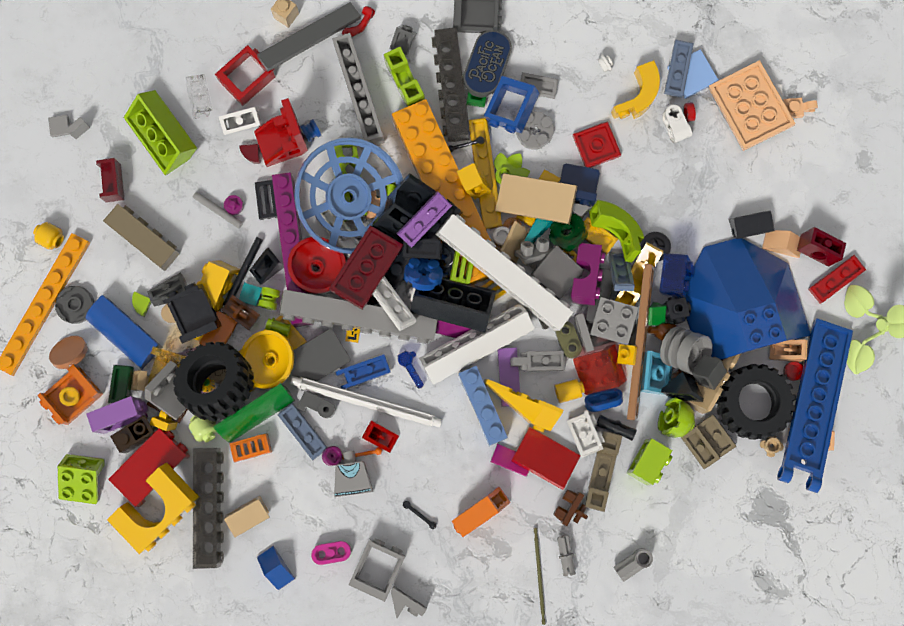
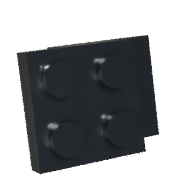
M409 173L387 197L384 211L375 219L372 227L403 244L404 240L397 232L437 191Z

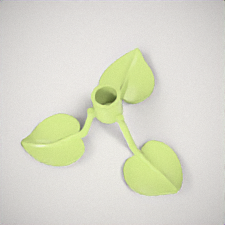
M850 285L844 301L847 313L855 318H860L866 313L878 319L876 322V327L879 330L878 333L863 340L862 343L858 340L851 341L847 365L854 374H859L868 370L875 360L874 351L870 346L866 345L867 342L880 335H884L885 332H889L895 338H904V305L891 307L885 317L871 313L868 310L874 306L872 294L859 285Z

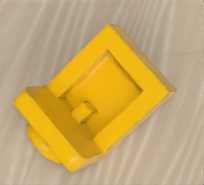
M619 344L617 363L635 365L637 346Z

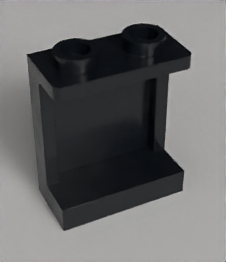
M195 282L184 287L185 291L178 293L177 290L166 295L167 299L163 300V303L168 305L182 335L179 336L182 344L222 326L203 284L196 285Z

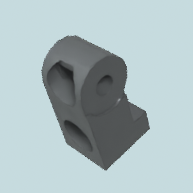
M304 391L297 406V409L304 412L307 407L317 411L321 417L326 419L333 417L336 411L335 406L331 402L307 391Z

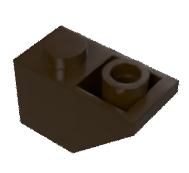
M143 415L110 437L119 453H128L143 444L154 433V430L146 416Z

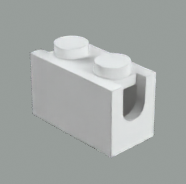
M259 106L219 116L224 135L263 125V120L260 119L258 111H260Z

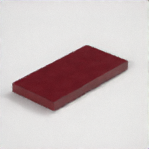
M370 225L329 290L363 310L403 248V244Z

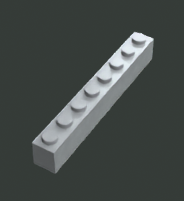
M289 290L283 291L279 315L283 316L285 320L294 321L295 318L303 319V323L314 324V321L321 322L322 326L333 328V325L341 326L342 330L352 331L355 328L360 329V333L364 334L378 332L379 336L390 338L391 335L398 336L399 340L409 341L412 338L417 339V343L428 344V342L434 340L437 325L436 319L412 313L416 318V323L399 331L382 307L366 304L362 310L345 300Z

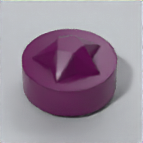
M231 195L225 199L224 208L231 215H237L242 212L244 204L240 197Z
M336 446L327 447L322 452V460L328 466L338 465L342 460V452Z

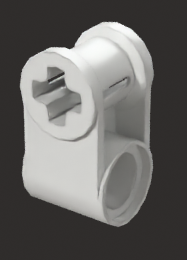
M678 105L667 107L662 115V120L672 143H677L691 137L692 130L685 119L682 109Z

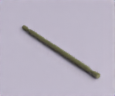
M533 528L535 534L534 541L536 552L540 609L542 615V625H545L546 620L544 617L545 609L542 587V575L539 542L537 537L538 531L537 528Z

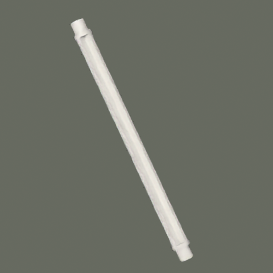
M293 376L290 384L298 386L297 388L431 427L432 425L440 427L442 419L436 418L435 415L322 384L307 378Z

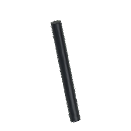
M255 238L223 303L224 306L232 295L236 296L263 242L262 239Z

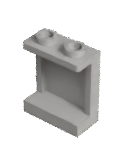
M587 314L575 315L574 321L584 354L622 344L590 335L593 323L586 322Z

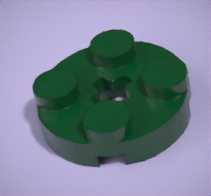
M572 214L570 224L553 222L550 226V241L554 246L557 245L565 252L572 251L588 236L586 224L577 214ZM565 230H571L568 235H565Z

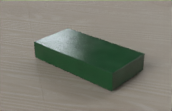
M113 365L108 403L112 404L130 397L134 367Z

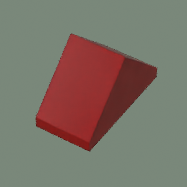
M370 421L362 436L366 441L389 453L399 435L373 421Z

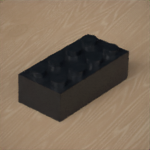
M443 277L442 283L436 285L433 290L422 291L415 289L410 311L417 315L485 333L496 291L473 284L452 281L450 278Z

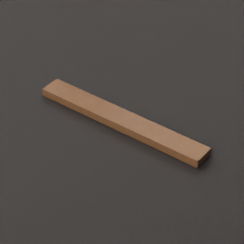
M644 264L635 343L637 354L636 363L632 369L627 413L628 420H636L638 418L648 329V313L655 268L651 264Z

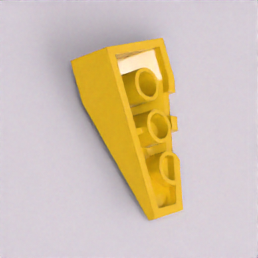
M489 379L484 380V384L528 423L534 425L533 429L544 433V430L551 431L564 411L544 401L533 400L529 395L518 391L515 392L513 389Z

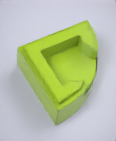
M134 291L132 296L133 307L139 315L145 317L151 305L150 298Z

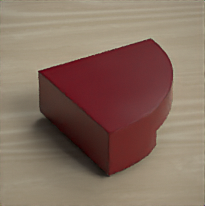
M258 144L239 145L242 155L248 161L260 164Z

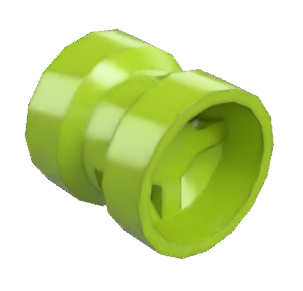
M262 287V297L258 302V306L269 310H277L278 304L276 301L280 297L281 291Z

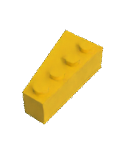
M221 260L206 263L202 269V279L196 284H203L215 312L220 311L223 307L225 300L223 296L230 291L233 285L231 280L234 274L238 275L240 271L239 268ZM201 335V336H199V337H197V338H194V339L200 341V340L202 339L203 335Z

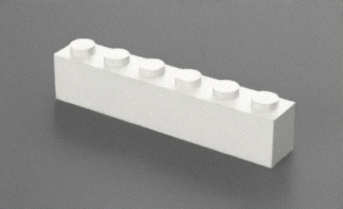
M519 303L490 319L485 333L472 329L420 357L419 360L434 385L437 382L443 381L448 376L461 371L468 365L476 363L479 359L494 353L499 348L512 343V341L521 336L527 335L535 328L528 312Z

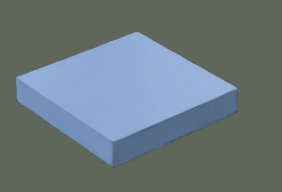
M701 49L691 54L683 94L685 99L719 81Z

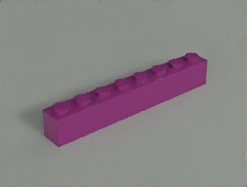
M291 172L272 175L286 287L289 291L309 294L294 284L287 268L291 250L302 240L300 221L295 205L294 178ZM298 318L291 321L294 327L313 325L303 323V319Z

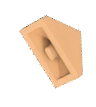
M775 230L765 233L762 249L800 258L801 253L797 251L800 237L792 231Z
M788 340L770 345L769 359L788 362L807 360L808 340Z

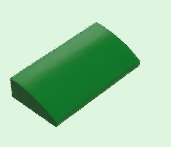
M280 383L213 427L223 439L231 443L293 403L295 399L288 388Z

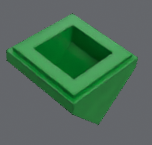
M657 302L651 304L648 313L649 326L665 323V305Z

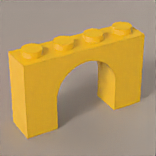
M168 463L158 467L146 480L164 501L165 515L162 521L152 522L146 520L129 502L120 506L107 519L138 554L145 550L149 552L157 545L155 541L158 538L162 539L170 532L168 528L171 525H177L183 519L181 515L185 511L187 513L196 506L194 502L199 498Z

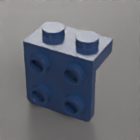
M566 163L562 167L559 183L576 185L577 192L574 203L593 207L597 198L596 190L600 172L597 169Z

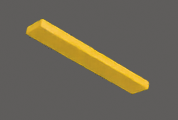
M486 118L468 120L471 141L477 140L480 136L485 139L482 145L479 143L471 145L474 164L478 172L482 171L491 189V192L479 197L482 222L486 229L498 228L502 226L501 213L495 211L498 193L488 123Z

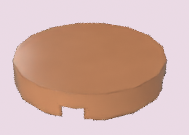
M79 336L64 338L51 349L49 360L58 369L70 368L69 365L73 363L76 365L85 357L88 351L87 344Z

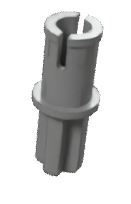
M567 535L559 536L557 540L560 556L558 557L561 559L563 576H568L569 573L570 576L575 575L576 572L572 558L574 554L571 552L569 537Z

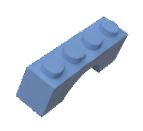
M477 366L458 373L488 445L491 446L507 439V434Z

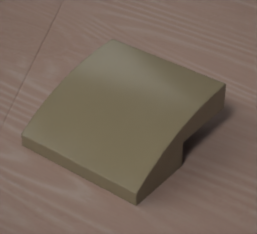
M714 414L681 437L703 469H706L737 447Z

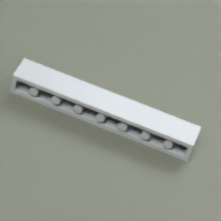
M454 214L449 216L436 235L551 329L560 331L573 314V311L569 309L570 305L563 300L559 301L555 298L556 294L552 290L544 289L537 278L534 276L530 277L525 273L526 270L521 265H515L511 262V257L503 251L500 253L495 249L496 245L492 241L484 240L480 236L481 233L476 228L467 226L465 224L466 221L461 216H455Z

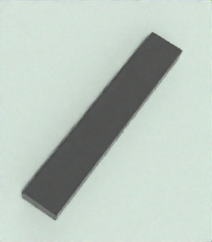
M349 2L257 54V58L268 72L360 20L361 15L352 3Z

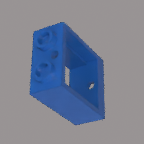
M502 76L484 117L488 124L494 128L500 126L507 132L522 134L540 93L534 85ZM506 91L525 96L515 121L496 115Z

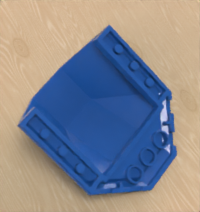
M735 238L704 247L679 291L680 298L685 297L686 302L689 301L691 306L690 316L686 318L689 329L694 333L708 336L711 339L712 358L717 357L722 360L783 341L798 340L811 335L788 263L743 238Z

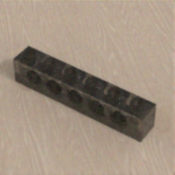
M457 27L434 30L435 37H431L432 48H436L437 54H434V64L439 67V72H436L437 83H441V90H438L439 101H443V107L440 108L441 119H445L446 125L442 126L443 136H447L448 142L470 140ZM447 47L450 51L443 52L442 49ZM446 65H451L453 68L451 70H445L443 67ZM452 82L455 86L448 88L446 84ZM450 100L457 101V104L451 106L448 104V102ZM452 118H458L460 120L457 124H453L450 122Z
M193 448V491L199 496L194 502L196 506L193 508V569L219 568L224 561V553L221 551V543L224 541V533L221 531V523L224 521V513L221 511V503L224 501V493L221 491V483L224 481L223 471L221 472L224 454L221 452V448ZM210 462L213 465V470L208 474L205 471V465ZM208 482L213 485L211 493L205 491V485ZM207 502H210L213 505V510L211 513H207L205 511V505ZM207 522H210L213 525V530L211 533H208L205 530V524ZM207 542H210L213 545V550L211 553H208L205 550V544Z

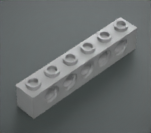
M348 33L332 38L363 138L365 141L375 145L385 143L351 35Z

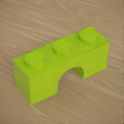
M401 47L383 54L385 64L406 107L425 100L424 93L417 79H414Z

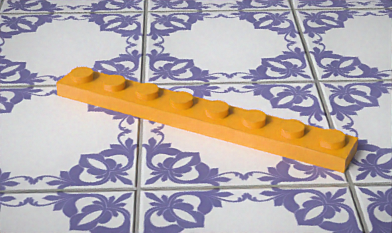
M71 233L0 356V370L9 375H15L56 304L58 294L67 285L90 245L89 241Z

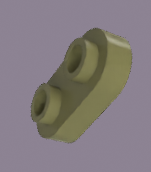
M567 321L563 327L568 328L569 332L564 334L561 328L560 331H555L561 350L564 351V356L574 359L580 355L582 346L573 324ZM570 345L575 346L576 350L574 352L569 350Z

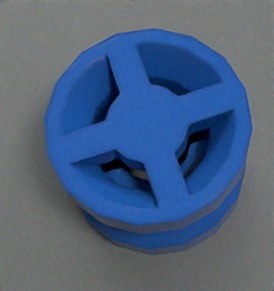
M314 119L310 120L307 125H300L308 142H311L314 137L322 136Z

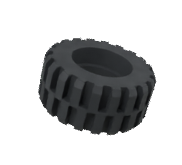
M208 342L205 346L201 344L194 351L190 350L187 353L188 356L185 359L182 358L179 362L181 365L179 368H176V377L173 379L174 393L178 401L185 408L202 420L216 421L217 418L220 420L227 418L229 414L232 416L239 407L242 408L245 405L244 401L248 400L251 395L249 391L254 386L252 367L237 349L229 344H224L223 342H216L215 344ZM226 369L225 378L220 386L209 393H202L205 380L215 371Z
M750 364L732 371L729 379L723 386H720L723 391L716 402L719 405V409L716 410L718 415L721 414L723 418L721 420L723 425H727L729 427L728 430L732 433H737L739 437L751 440L773 437L779 431H783L787 427L786 424L793 419L791 413L796 410V406L793 405L796 395H792L790 391L794 388L791 383H786L787 377L784 374L779 375V370L774 367L768 368V365ZM749 384L762 386L770 395L771 410L768 416L762 420L748 418L740 408V392Z

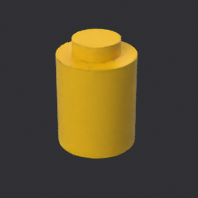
M577 379L554 385L559 404L581 398L582 393H585L582 381L578 382Z

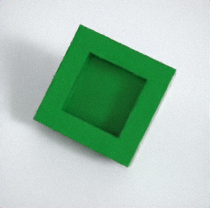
M468 92L466 105L485 108L486 97H476Z

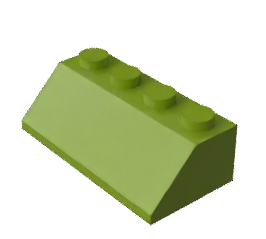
M156 90L137 94L123 118L163 174L168 175L187 162L197 147Z

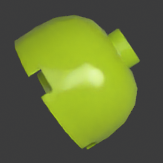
M676 397L666 402L665 406L667 408L665 412L661 411L659 414L658 430L662 431L663 435L672 438L685 436L695 426V415L692 407Z

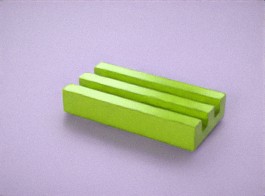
M455 251L450 280L470 284L473 264L468 261L466 276L463 279L467 259L462 256L459 277H456L460 253Z

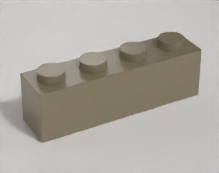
M117 204L103 222L162 270L166 271L179 256V253L175 250L177 246L169 240L167 242L161 239L163 235L155 228L152 231L147 228L148 223L141 217L136 219L133 216L134 211L126 205L121 207Z

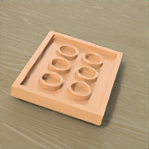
M760 60L708 87L743 151L796 124Z

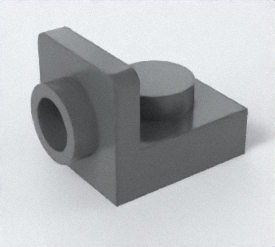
M407 25L396 27L389 49L393 50L401 47L403 53L408 55L413 38L417 33L413 31L412 27Z

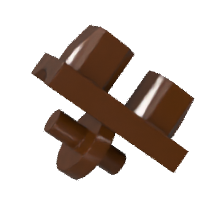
M234 295L230 297L227 304L221 309L249 331L261 316Z
M566 490L562 499L570 503L568 510L557 506L553 513L561 521V524L568 526L574 513L576 514L573 519L575 523L578 524L581 517L587 520L588 516L584 514L587 507L582 504L579 510H577L584 495L580 492L575 493Z

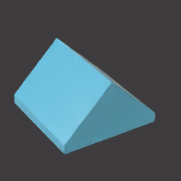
M653 351L645 352L640 392L664 395L661 393V390L671 380L672 366L665 365L662 362L660 353Z

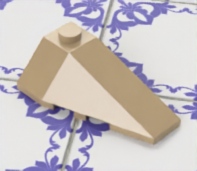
M741 354L721 360L727 373L715 390L700 386L696 382L704 398L703 402H684L701 414L711 412L723 391L720 386H723L730 377L728 370L733 369Z

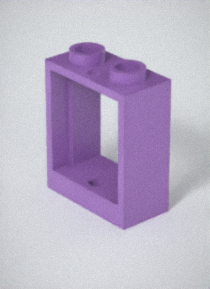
M130 396L86 413L92 432L106 434L129 425L143 415L147 418L149 410L145 401Z

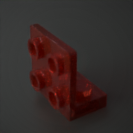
M615 344L607 346L602 351L573 359L580 382L582 381L585 395L620 387L627 381L622 364L617 363L618 352Z

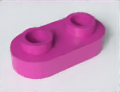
M345 541L321 544L312 550L311 557L318 565L342 562L350 557L351 547ZM340 547H343L345 549V553L343 555H340L338 553V549ZM320 551L325 552L326 555L324 558L319 557Z

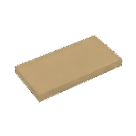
M503 174L495 211L570 224L577 186Z

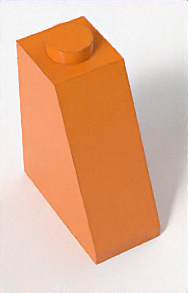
M498 487L453 519L454 529L464 537L498 514L511 502L502 489Z

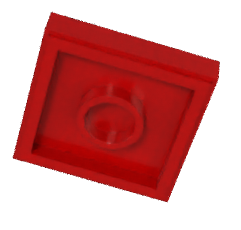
M608 121L572 135L585 167L592 168L621 157V152Z

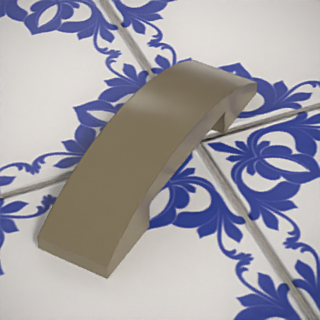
M603 431L602 436L605 441L601 443L603 450L598 451L596 454L585 507L605 512L609 486L622 440L620 435Z

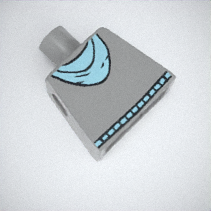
M355 451L343 452L344 464H339L335 467L334 497L373 492L365 462H356Z

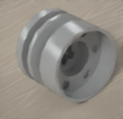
M674 327L666 334L662 341L660 357L665 365L693 375V370L703 356L711 357L712 342L708 336L694 333L682 327Z

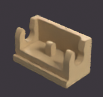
M258 496L225 515L224 520L233 536L237 537L270 518L261 496Z

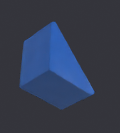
M274 546L257 557L264 576L277 590H280L295 579Z

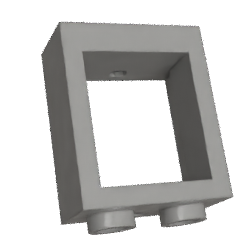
M374 538L373 541L368 540L349 582V586L385 602L405 555L402 554L403 551L394 546L391 549L384 546L385 542ZM372 547L398 559L385 590L358 578Z

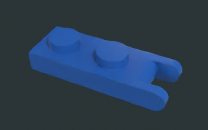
M384 354L336 371L337 376L344 374L348 383L340 386L341 389H348L391 373Z

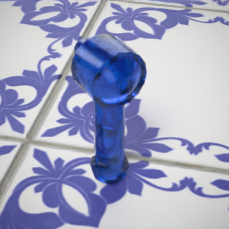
M404 351L398 354L399 364L406 368L417 388H422L424 384L412 365L416 353L414 351Z

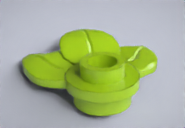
M499 153L494 160V166L497 170L495 179L500 185L502 174L528 177L530 174L528 169L521 168L522 155L520 153L513 154L508 158L504 154Z

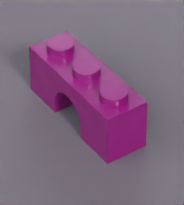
M585 243L579 245L577 264L581 268L588 270L590 274L583 279L574 278L571 294L572 303L595 305L596 299H600L601 288L598 287V281H602L603 270H600L601 264L605 263L606 252H602V245Z

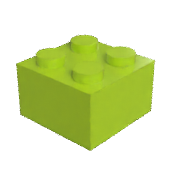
M652 438L646 439L626 474L645 485L658 484L663 475L661 470L664 465H669L673 457L670 454L673 450Z

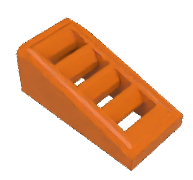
M267 433L229 443L234 463L272 453ZM258 440L262 441L264 450L260 451ZM251 442H254L256 452L254 453L252 450ZM246 443L249 451V454L247 455L244 449V444ZM239 445L242 454L240 457H238L236 446Z

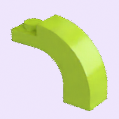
M597 200L589 211L592 226L612 232L621 243L625 262L632 263L640 254V242L644 239L640 226L629 213L619 206Z

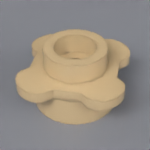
M776 435L760 442V447L764 448L768 457H774L775 453L782 451L784 447Z

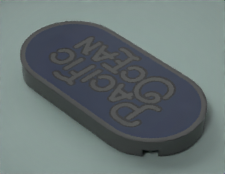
M489 30L480 34L475 41L463 75V83L467 91L473 96L487 97L493 94L505 72L512 45L510 39L504 33Z

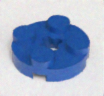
M411 258L404 269V280L407 284L409 281L412 287L417 290H433L436 285L442 283L443 270L437 260Z

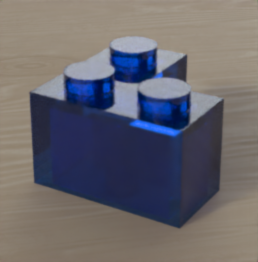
M664 253L659 289L662 295L686 297V292L690 291L691 277L695 275V266H693V262L688 255Z

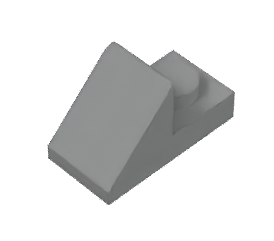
M393 586L391 595L396 618L399 617L405 606L408 607L407 611L416 617L418 614L424 615L427 610L426 606Z

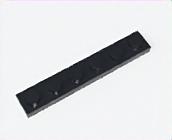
M447 199L452 205L450 209L420 239H440L436 233L448 217L452 214L460 216L463 212L451 200ZM403 250L385 274L386 279L394 290L404 280V269L411 259L402 257Z

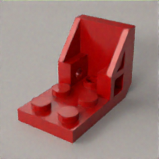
M289 98L281 100L283 107L280 108L282 115L271 118L254 131L266 167L301 156L308 151Z

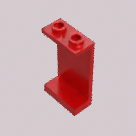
M159 428L108 479L135 507H141L146 502L145 498L153 491V488L146 480L158 467L168 463L174 469L184 458L188 459L190 457L187 453L189 449L182 442L178 444L174 439L175 435L171 431Z

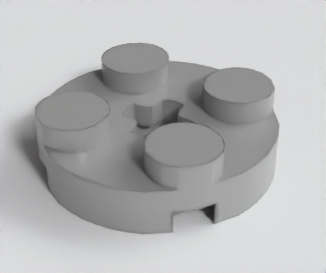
M531 112L522 134L516 132L517 138L528 149L538 150L550 143L554 132L552 120L541 112ZM535 126L540 132L533 135L530 128Z

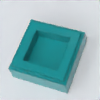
M244 283L239 300L257 307L262 288Z

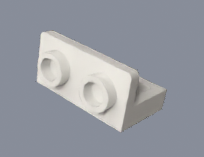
M585 410L584 414L567 420L582 458L603 450L601 443L605 441L601 431L596 432L594 426L597 425L593 414L589 415L588 410Z

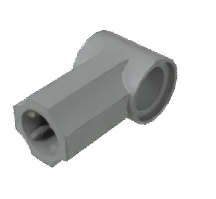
M640 548L615 565L614 569L624 582L642 569L649 567L653 562V556L648 550ZM641 553L648 555V560L645 563H639L638 556Z

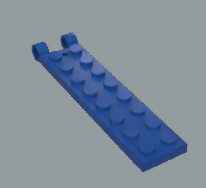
M817 318L813 321L807 348V360L804 362L795 402L796 410L793 412L782 465L777 474V480L789 483L793 477V469L797 468L810 473L806 482V490L818 493L822 486V478L853 330Z

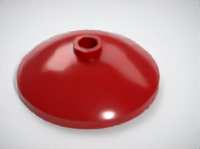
M313 237L301 240L293 247L288 257L287 268L291 280L297 287L308 293L323 294L330 291V286L345 265L346 260L343 253L330 250L318 243ZM320 237L324 241L329 242V239ZM317 266L319 271H313L312 267Z

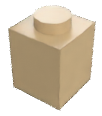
M277 0L271 8L273 17L288 28L299 15L297 5L290 0Z

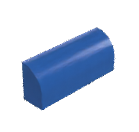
M104 295L97 299L86 314V320L141 370L163 348Z

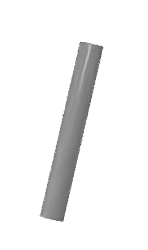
M194 193L193 198L237 228L243 225L242 221L200 193Z

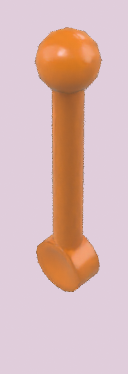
M377 447L375 450L355 453V457L371 454L380 455L382 454V449Z

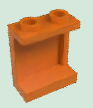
M74 364L67 369L69 372L45 393L37 395L40 398L39 403L41 406L52 412L53 415L51 417L58 424L69 425L103 395L82 368ZM66 387L76 388L80 393L79 402L71 407L63 405L59 399L62 389Z

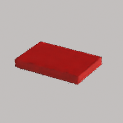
M529 427L511 461L563 490L581 455Z

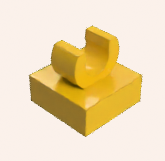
M161 410L159 416L151 418L150 425L170 431L176 430L178 422L171 420L172 417Z

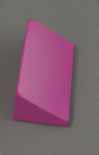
M497 444L490 462L527 477L529 471L511 461L516 451Z

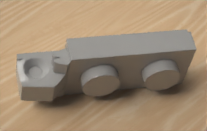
M526 351L525 353H520L521 357L510 359V366H521V371L565 370L564 351Z

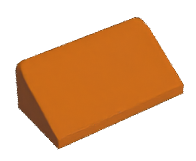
M217 311L216 314L222 326L204 334L199 344L203 346L208 342H213L214 344L216 342H223L226 344L238 322Z

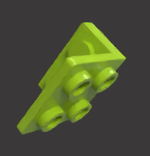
M66 454L57 466L58 498L60 500L97 504L98 475L105 466V459Z

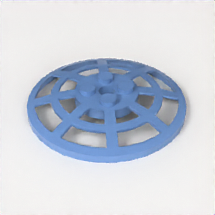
M340 138L329 141L314 150L303 162L298 172L294 193L298 216L304 228L318 243L339 253L352 254L355 248L350 249L336 246L338 236L363 237L369 226H372L375 219L384 211L387 200L385 186L393 182L398 186L403 181L402 174L392 158L384 150L371 142L357 138ZM354 145L364 149L359 159L349 156L337 158L334 146ZM327 150L329 162L325 163L315 176L306 173L305 170L310 162L318 154ZM371 152L384 161L392 175L382 179L376 169L366 162ZM339 163H354L356 166L352 174H342ZM332 167L335 178L329 184L319 180L323 173ZM363 168L374 177L375 182L367 184L360 177ZM301 180L311 184L310 204L312 208L302 212L299 197ZM316 187L326 192V202L318 206L315 198ZM379 189L380 206L371 204V191ZM346 192L352 194L353 199L351 202L345 200L344 195ZM330 210L336 216L334 225L331 226L327 223L320 213ZM367 211L375 213V218L365 227L360 217ZM315 216L320 224L331 232L329 242L320 238L308 225L306 219ZM343 220H353L357 231L340 230Z

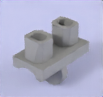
M542 236L537 238L536 245L530 241L521 242V248L515 250L514 256L519 257L524 265H529L532 269H535L551 250L549 248V240Z

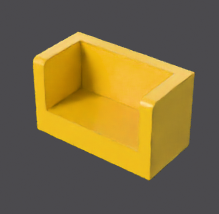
M474 163L457 171L465 191L474 199L491 192L482 171L478 172Z

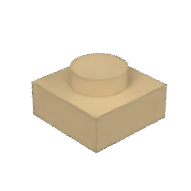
M138 370L133 372L131 390L145 391L149 381L147 371Z

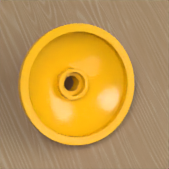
M263 330L253 334L245 342L240 353L252 367L251 371L254 373L252 381L257 388L271 389L280 383L282 384L289 377L293 369V348L288 339L276 331ZM274 357L275 361H274V363L272 364V363H271V360H272V358Z

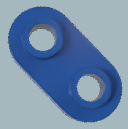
M611 388L589 394L584 400L585 407L590 412L617 407L623 403V393L617 388Z

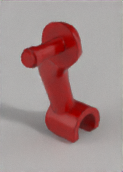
M365 6L362 10L364 15L362 21L357 26L344 28L342 35L350 33L352 38L363 32L369 20L375 15V10Z

